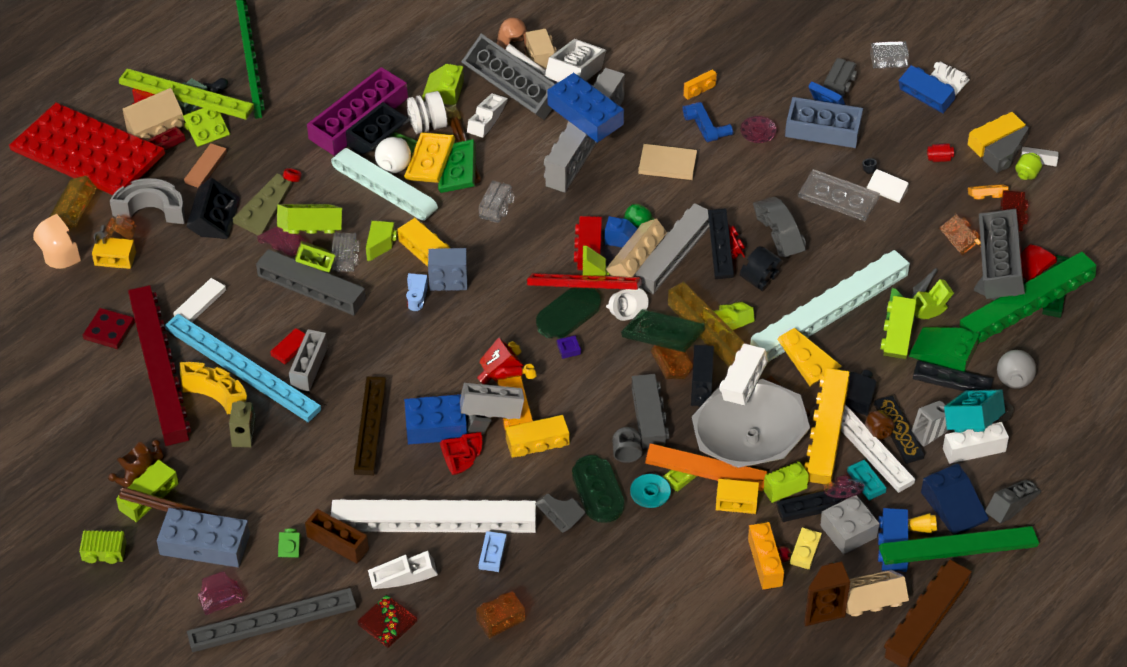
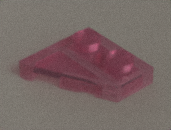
M277 226L257 236L259 243L263 244V242L271 244L273 249L281 250L291 256L297 254L301 241L306 242L300 234H290Z

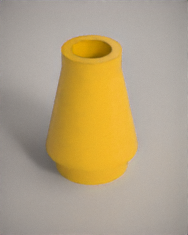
M929 513L908 519V531L925 533L937 531L936 515Z

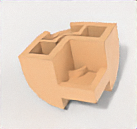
M58 214L47 218L37 226L34 232V241L43 251L47 265L53 268H66L81 260L77 244L72 242L68 234L70 230Z

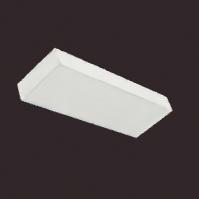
M210 278L174 312V317L180 314L190 322H193L226 291V287Z

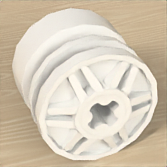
M438 91L425 94V102H423L420 95L416 96V101L413 97L407 98L408 117L416 134L422 133V128L424 132L429 131V123H431L434 130L447 127L446 111Z

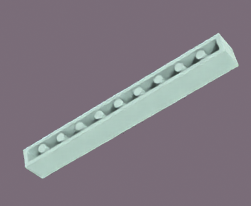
M895 250L884 254L879 260L871 262L866 268L855 272L853 276L842 280L835 287L827 289L822 295L814 297L809 303L798 307L796 311L785 315L778 322L770 324L760 333L754 334L750 345L764 348L768 362L785 352L777 340L779 336L795 328L805 337H810L908 276L910 263Z

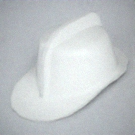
M640 288L638 290H621L611 296L606 308L621 321L638 318L648 308V297L644 290Z

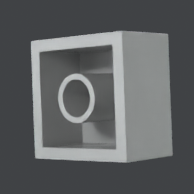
M854 495L822 511L820 526L844 555L877 538L879 522L857 495Z

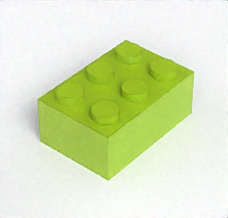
M277 204V227L290 234H299V230L310 234H316L317 230L324 231V233H335V230H341L342 208L332 204Z

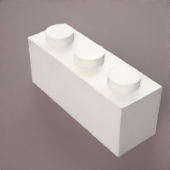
M743 344L741 350L737 351L733 365H730L725 380H722L720 384L723 400L746 405L768 362L764 348Z
M1002 422L994 423L982 432H974L973 429H967L964 432H953L945 434L943 451L949 464L1006 452L1009 436Z

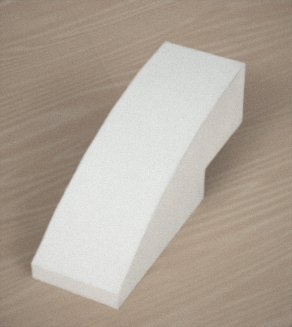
M493 93L490 94L477 106L476 114L468 120L467 133L483 138L499 118L508 98Z
M428 551L411 558L404 555L368 570L373 589L413 584L438 575L434 559Z

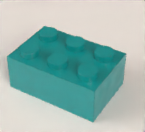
M969 390L961 393L944 406L947 430H954V432H964L966 429H973L974 432L985 431L988 426L992 425L994 421L998 420L1005 413L1003 390Z

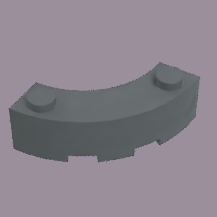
M770 197L753 202L757 220L761 221L766 227L770 226L772 229L771 236L780 257L806 251L804 247L806 245L803 235H800L794 218L781 199Z

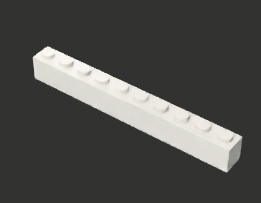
M332 500L331 516L360 532L488 531L499 533H536V501Z

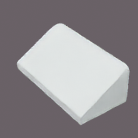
M1022 147L1021 156L1026 153H1035L1041 158L1043 165L1057 166L1058 152Z
M876 169L867 186V190L900 203L908 191L909 183Z

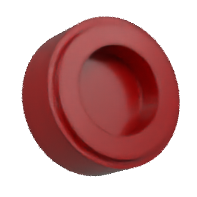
M286 168L283 172V178L292 182H299L302 176L300 171L292 168Z

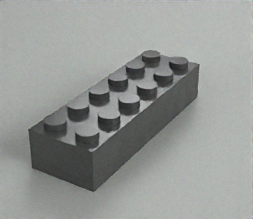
M481 33L461 62L538 117L545 120L552 110L548 106L547 90L555 84Z
M1016 209L980 213L982 270L986 299L1025 294Z

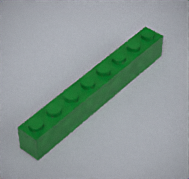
M1080 252L1024 284L1025 294L1000 297L960 319V328L978 333V344L982 343L989 337L1000 333L1003 329L1015 325L1026 316L1028 317L1035 311L1046 307L1055 299H1060L1086 282L1092 281L1096 277V264L1083 252Z

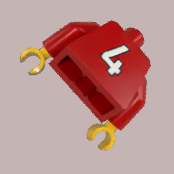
M498 338L480 359L479 363L484 371L477 378L483 385H486L491 379L498 383V380L522 376V374H525L528 379H533L536 377V371L532 364H526L522 368L523 364L517 357L521 353L520 346L512 341L507 345Z

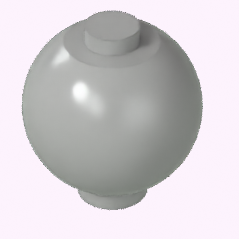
M1011 350L999 359L997 374L1004 385L1014 389L1023 388L1033 381L1036 375V364L1027 352Z

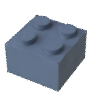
M466 248L428 249L430 291L467 290Z

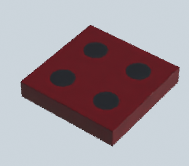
M99 308L82 336L84 340L118 349L135 323L134 317Z

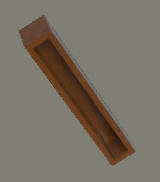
M949 560L946 566L942 565L937 573L938 577L929 582L926 589L927 592L919 596L916 607L914 609L910 608L905 622H900L895 630L894 637H889L884 645L886 659L900 667H909L968 586L972 571L952 560Z

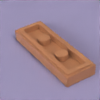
M210 143L185 177V184L198 188L206 182L226 155V148Z

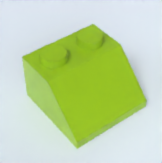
M445 64L429 75L422 95L423 101H425V94L438 91L443 104L456 106L464 83L463 66Z

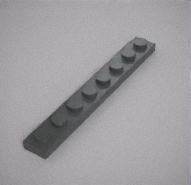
M351 588L188 630L187 635L192 652L355 610L356 604Z

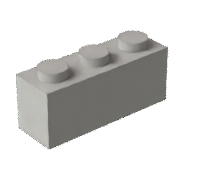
M307 330L289 371L291 387L310 391L328 348L326 333Z
M463 383L460 398L461 414L520 419L524 403L522 388Z

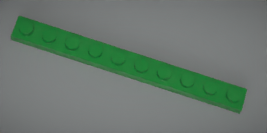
M236 0L252 103L254 104V116L257 119L262 118L261 111L264 110L263 100H259V98H262L261 87L257 88V86H260L259 75L255 76V74H258L257 63L253 64V62H256L255 51L251 52V50H254L253 40H249L252 38L251 28H247L251 27L249 16L246 17V15H249L248 7L244 5L247 4L246 0Z

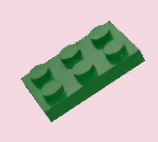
M474 139L453 144L438 183L440 193L475 186L476 142Z

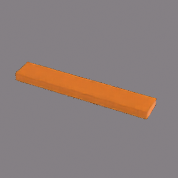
M651 443L645 461L646 464L716 481L718 479L758 482V491L762 492L765 474H767V471L747 466L737 468L721 460Z

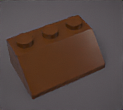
M842 561L837 563L831 562L822 566L810 584L804 619L805 626L845 617L850 580Z

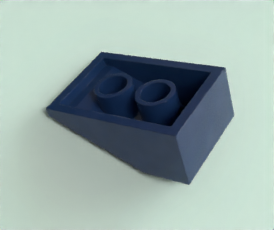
M958 463L923 478L922 495L952 535L961 534L988 521L987 514L969 477Z

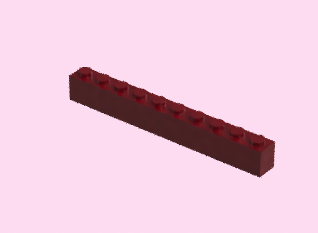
M150 285L128 290L129 299L165 446L189 441L187 433H190L191 429L189 421H184V418L187 417L185 406L180 405V403H183L181 391L177 392V388H180L178 378L173 377V374L176 373L174 362H169L172 359L170 348L165 346L169 345L167 334H162V331H165L163 319L159 320L158 318L162 316L160 307L155 306V303H158L156 292H152Z

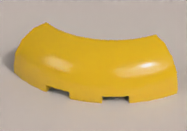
M180 362L183 393L193 392L212 397L224 407L227 415L231 414L233 402H246L247 395L244 387L239 380L235 381L230 377L229 372L218 367L215 369L205 367L204 363Z

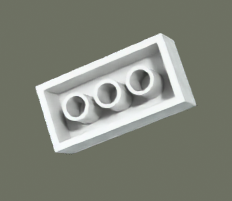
M573 39L549 57L545 77L549 78L552 82L558 83L574 72L587 81L602 69L606 50Z

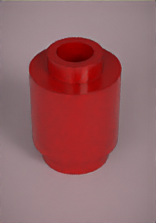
M949 143L932 144V146L927 147L928 161H951V158H954V148L950 147Z

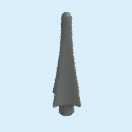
M934 268L926 278L913 287L914 293L911 299H913L918 291L927 292L938 271L937 268Z

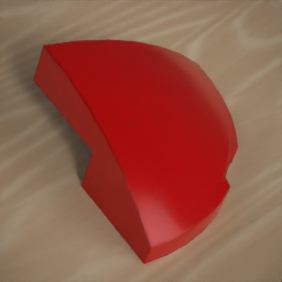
M1031 244L1027 246L1021 253L1023 278L1026 279L1025 283L1041 275L1044 270L1055 264L1057 257L1039 246Z
M481 432L464 434L460 438L446 439L440 442L444 459L452 475L460 474L474 464L475 458L480 455L482 449Z

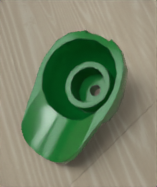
M641 204L630 205L624 213V219L630 221L636 228H639L642 223L654 219L650 210Z

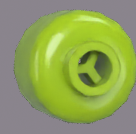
M1026 153L1021 156L1015 169L1021 179L1032 180L1036 178L1043 165L1041 158L1037 154Z

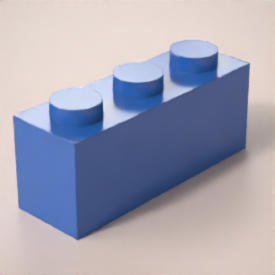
M911 65L899 79L900 90L941 113H944L955 100V90L950 84H944L937 77L926 74L919 67L916 68Z
M883 508L882 516H878L879 528H881V533H878V545L881 543L907 541L908 510ZM878 550V562H882V570L892 569L893 571L907 572L908 562L885 565L880 550Z

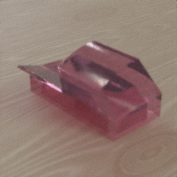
M223 571L202 579L198 600L205 615L245 601L237 581L229 578Z

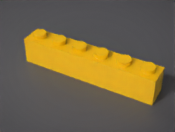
M826 368L825 376L821 375L820 387H822V393L818 392L816 404H819V410L814 411L813 421L816 422V426L811 428L810 439H813V443L808 445L807 456L810 457V460L805 462L804 467L809 475L808 482L832 484L849 385V371Z

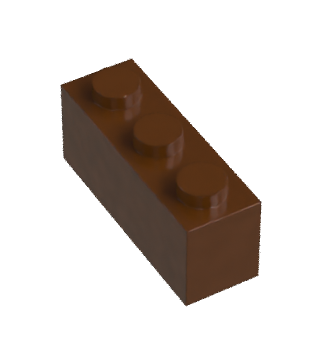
M316 509L305 522L308 538L356 564L369 550L366 534L319 509Z

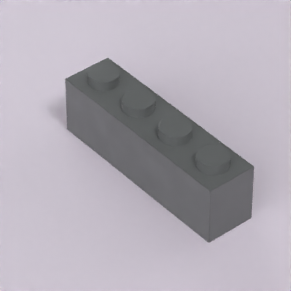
M655 374L632 376L631 388L638 431L641 437L642 450L649 449L650 443L665 447L666 439H669L668 427L664 428L666 414L661 411V408H663V397H659L658 394L661 393L660 381L656 382Z

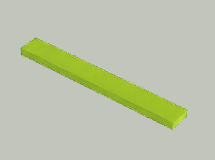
M126 69L119 78V84L153 94H158L171 88L178 101L245 120L254 109L253 103L131 69Z

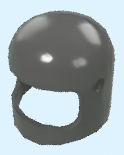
M622 427L615 431L612 439L615 459L625 463L638 460L642 456L641 437L638 431L631 427Z

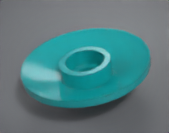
M645 474L637 477L632 482L630 494L638 505L646 508H655L668 501L671 488L663 477L656 474Z

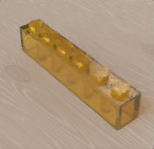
M684 281L669 289L668 305L708 346H714V352L729 367L733 365L737 351H740L743 344L746 343Z

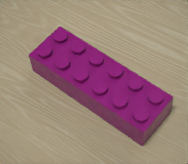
M380 67L307 124L308 139L335 156L347 146L346 130L382 102L395 109L408 98L407 83Z

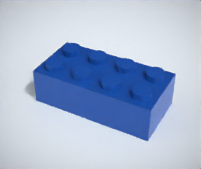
M574 72L547 90L548 106L597 143L624 125V109Z

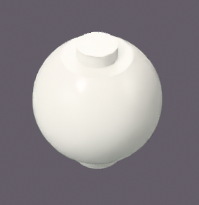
M389 137L378 144L375 150V160L378 166L388 173H398L409 165L411 151L404 139Z

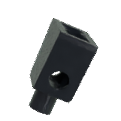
M863 370L861 374L849 373L845 405L850 410L865 416L869 415L877 383L876 380L872 379L873 373L871 371Z

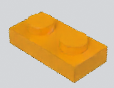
M712 69L685 82L683 96L688 100L715 87L717 73Z
M1004 184L968 187V195L974 197V199H984L988 195H992V198H1001L1003 194H1008V186Z

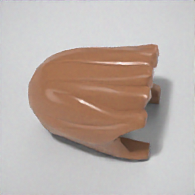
M514 17L506 19L500 26L496 44L506 50L511 41L524 40L526 55V32L528 30L525 23Z

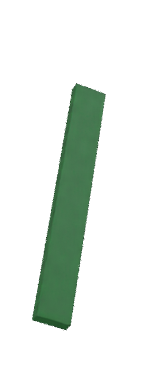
M1030 526L881 543L879 550L884 564L888 565L1034 548L1039 545V541L1033 527Z

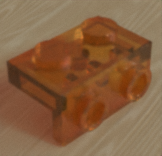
M118 214L115 219L112 217L106 225V238L109 239L112 233L116 231L131 240L137 226L132 219L128 217L123 218Z
M956 214L939 228L961 255L965 254L975 244L981 247L980 235L975 229L971 231L968 228L971 225L964 217L960 219Z
M674 339L670 346H653L651 349V353L666 379H685L693 367L678 339Z

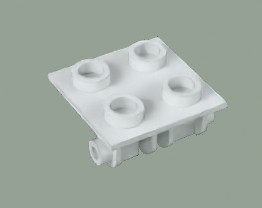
M936 62L934 65L935 70L930 76L937 77L944 84H950L954 88L956 96L970 79H968L966 73L958 71L956 68L952 69L951 66L947 68L948 65L943 62Z

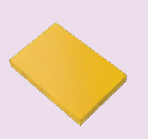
M421 133L404 175L405 179L439 183L455 141L454 135Z

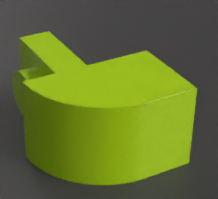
M939 279L929 293L918 291L913 299H916L914 312L916 318L930 319L942 314L948 308L946 303L954 292L945 280Z

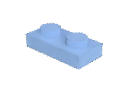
M486 531L479 561L480 570L499 572L507 539L506 534Z

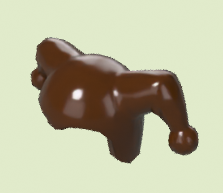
M158 440L152 441L154 452H151L142 442H138L128 454L122 458H117V461L125 470V476L121 478L117 477L115 473H111L108 479L111 482H116L128 488L136 478H139V476L146 472L149 466L155 464L158 460H163L164 454L160 448V442Z

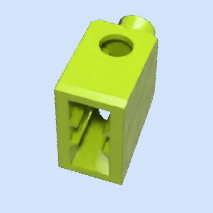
M301 241L295 261L329 273L335 254L325 248Z

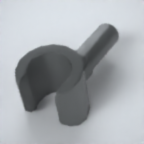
M102 225L100 231L94 234L95 244L100 239H102L103 244H106L105 225Z

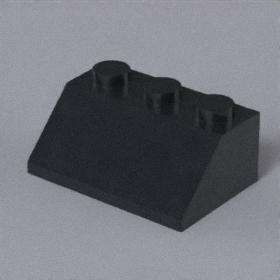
M382 102L346 130L347 146L358 154L372 151L382 140L388 138L405 125L409 118Z
M211 177L198 187L186 227L200 237L227 239L240 197Z

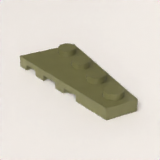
M277 173L233 217V223L263 238L265 230L270 226L274 214H277V204H280L286 198L292 187V181L284 179L282 175Z

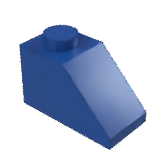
M609 216L605 228V245L623 248L638 228L627 219Z

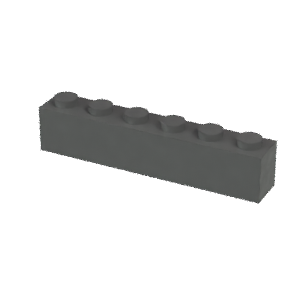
M268 249L256 263L258 277L353 316L366 301L365 288L333 276L328 272L298 263L294 258H289L279 252Z

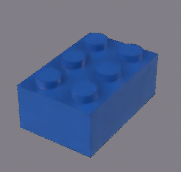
M461 394L404 399L408 445L441 442L446 439L460 438L462 435L467 434L466 416L461 414L460 408Z

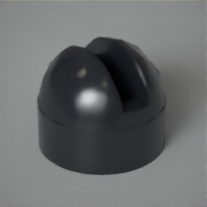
M872 158L865 159L862 162L863 170L868 174H873L877 169V161Z

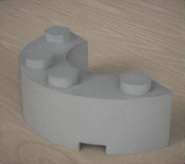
M147 178L132 181L131 185L119 188L110 199V206L114 217L131 218L139 209L155 207L165 213L166 222L185 223L182 196L175 189V186L164 180Z

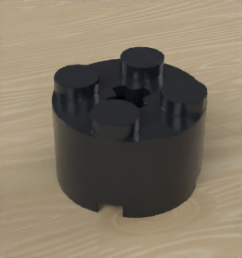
M759 246L747 258L749 262L747 266L743 265L740 276L756 288L764 291L769 284L768 281L770 279L775 280L779 275L780 270L778 268L783 260L763 246Z

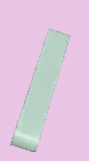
M344 148L331 159V163L336 170L422 221H425L438 209L436 202L431 197L347 148Z

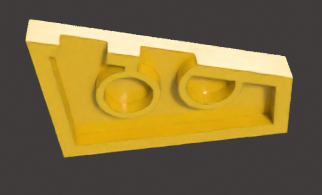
M795 328L779 336L777 339L809 386L819 382L821 375L825 376L826 368L839 370L842 367Z

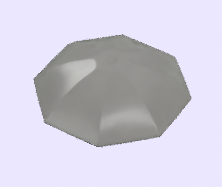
M764 379L757 381L746 405L723 400L720 388H717L692 416L699 450L737 468L784 459L810 429L801 395Z

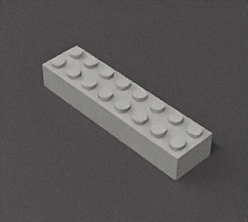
M605 68L602 74L598 75L596 83L592 86L620 106L624 100L625 74ZM569 121L566 130L561 132L557 144L554 143L551 153L544 159L546 186L565 193L597 143Z

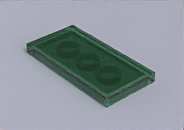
M642 309L621 331V335L624 338L686 352L704 332L705 325Z

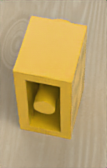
M105 237L106 244H103L102 239H100L94 245L92 251L94 266L131 269L136 254L134 240Z
M718 479L716 510L756 514L759 483Z

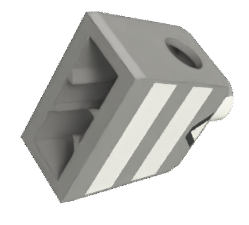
M941 401L926 405L918 410L912 433L923 447L948 431L944 406L946 405Z

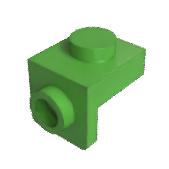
M285 529V532H279L278 557L300 558V538H302V534L297 533V529Z

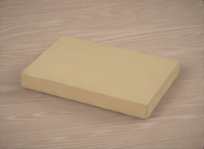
M644 144L639 174L692 180L697 150Z

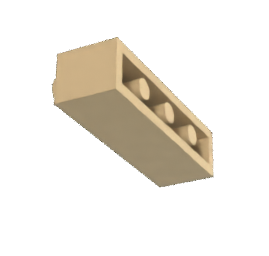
M657 218L642 223L606 269L611 276L633 277L667 234V231Z

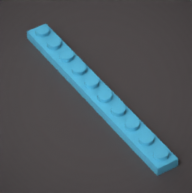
M177 314L165 324V329L305 421L309 422L321 411V405L180 314Z

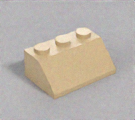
M171 88L123 108L127 133L145 141L175 126L178 129L185 126L182 110Z
M891 569L849 579L850 588L846 613L851 614V616H859L863 614V611L870 610L876 612L883 610L884 606L898 607L903 605L902 602L909 601L905 576Z

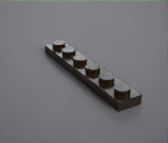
M366 376L354 475L374 476L386 377Z

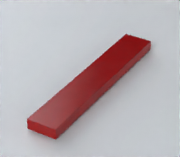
M532 273L527 278V285L638 290L642 285V279L640 277Z

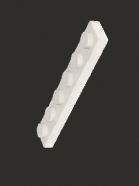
M845 405L841 431L898 493L912 486L915 483L914 477L876 437L872 436L866 426Z

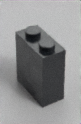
M694 345L691 406L701 407L711 396L714 346Z

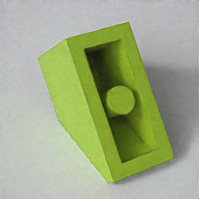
M371 222L366 245L367 261H371L392 249L393 241H397V230H394V222Z
M583 246V275L609 276V272L606 269L608 267L606 266V258L588 246Z

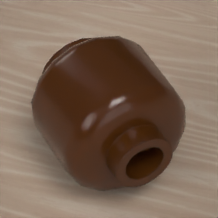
M883 410L871 412L865 421V426L872 436L880 440L890 436L895 426L891 417Z

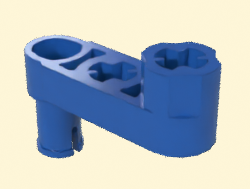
M701 102L683 106L682 110L685 120H695L706 142L716 141L718 138L733 135L731 124L720 127L713 126Z

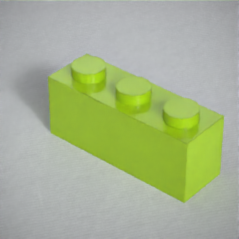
M893 296V301L888 302L887 312L890 313L889 320L885 319L884 331H887L886 339L882 338L880 348L884 350V356L907 359L916 299Z
M158 460L155 464L149 466L144 474L136 478L128 488L164 498L179 483L176 471ZM119 495L116 498L119 511L135 522L139 521L152 509L148 506L120 499Z

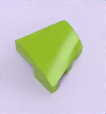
M743 302L719 305V310L709 311L707 308L701 309L703 316L722 334L755 321L753 307Z

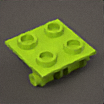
M202 108L183 115L186 122L184 123L186 130L189 129L197 147L230 135L220 112Z

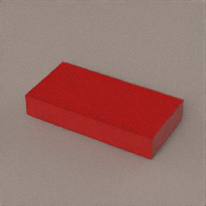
M295 328L270 351L271 356L283 364L289 362L298 353L305 333Z

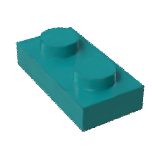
M865 460L847 468V473L856 485L863 486L860 490L868 500L886 493L885 485Z

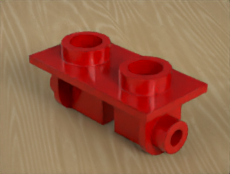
M728 223L732 259H735L740 253L745 257L742 251L745 247L741 239L737 240L736 238L739 234L734 225L730 227Z

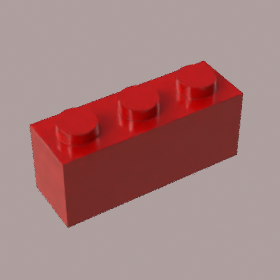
M580 216L579 224L575 225V235H579L575 237V249H578V251H574V262L577 263V270H583V246H588L598 254H601L602 217Z

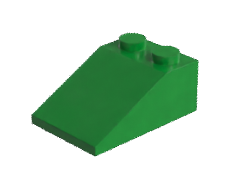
M923 327L909 357L966 372L977 349L979 334L964 328Z

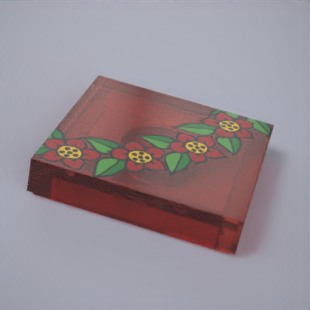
M386 594L357 622L361 628L389 648L417 622V617Z

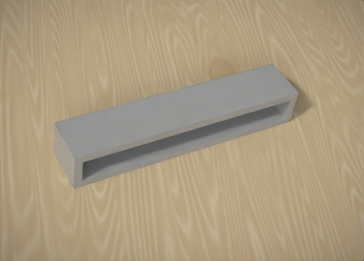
M694 203L690 209L685 211L683 217L676 221L673 229L667 232L662 242L656 246L654 251L634 274V277L642 279V285L639 288L652 294L658 290L708 231V209Z

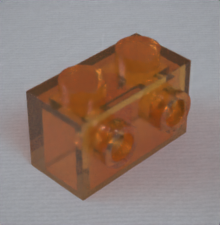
M511 591L507 594H501L491 602L481 604L476 608V618L488 638H491L525 621V608L514 592Z

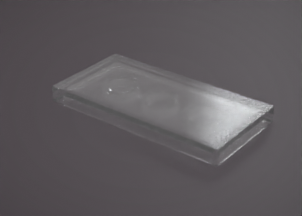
M813 169L799 191L798 197L866 221L880 198V193Z

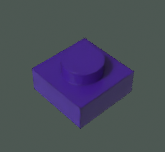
M576 336L557 340V346L562 359L581 355V349Z

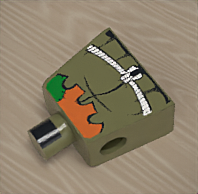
M237 401L232 403L229 421L232 447H252L256 416L251 402ZM241 427L245 430L243 433L239 432V429H241Z

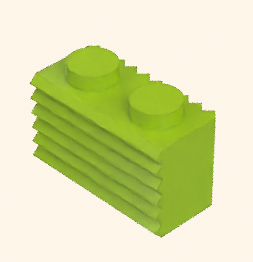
M797 461V463L790 464V466L783 467V469L776 470V472L769 473V475L765 474L763 491L771 503L807 489L809 475L803 465Z
M84 530L79 551L82 561L87 563L105 561L109 564L123 562L126 548L125 534L123 531L99 532L98 530Z

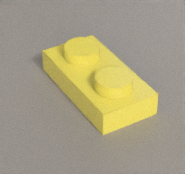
M802 528L791 556L790 564L810 570L822 533Z

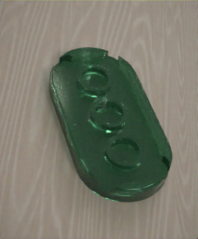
M570 288L538 313L536 317L538 332L544 337L553 339L552 337H557V339L566 337L599 311L601 303L600 294L594 288Z
M595 455L579 458L572 468V479L586 514L592 520L601 523H608L618 519L624 511V497L611 465L604 458L602 460L599 456Z

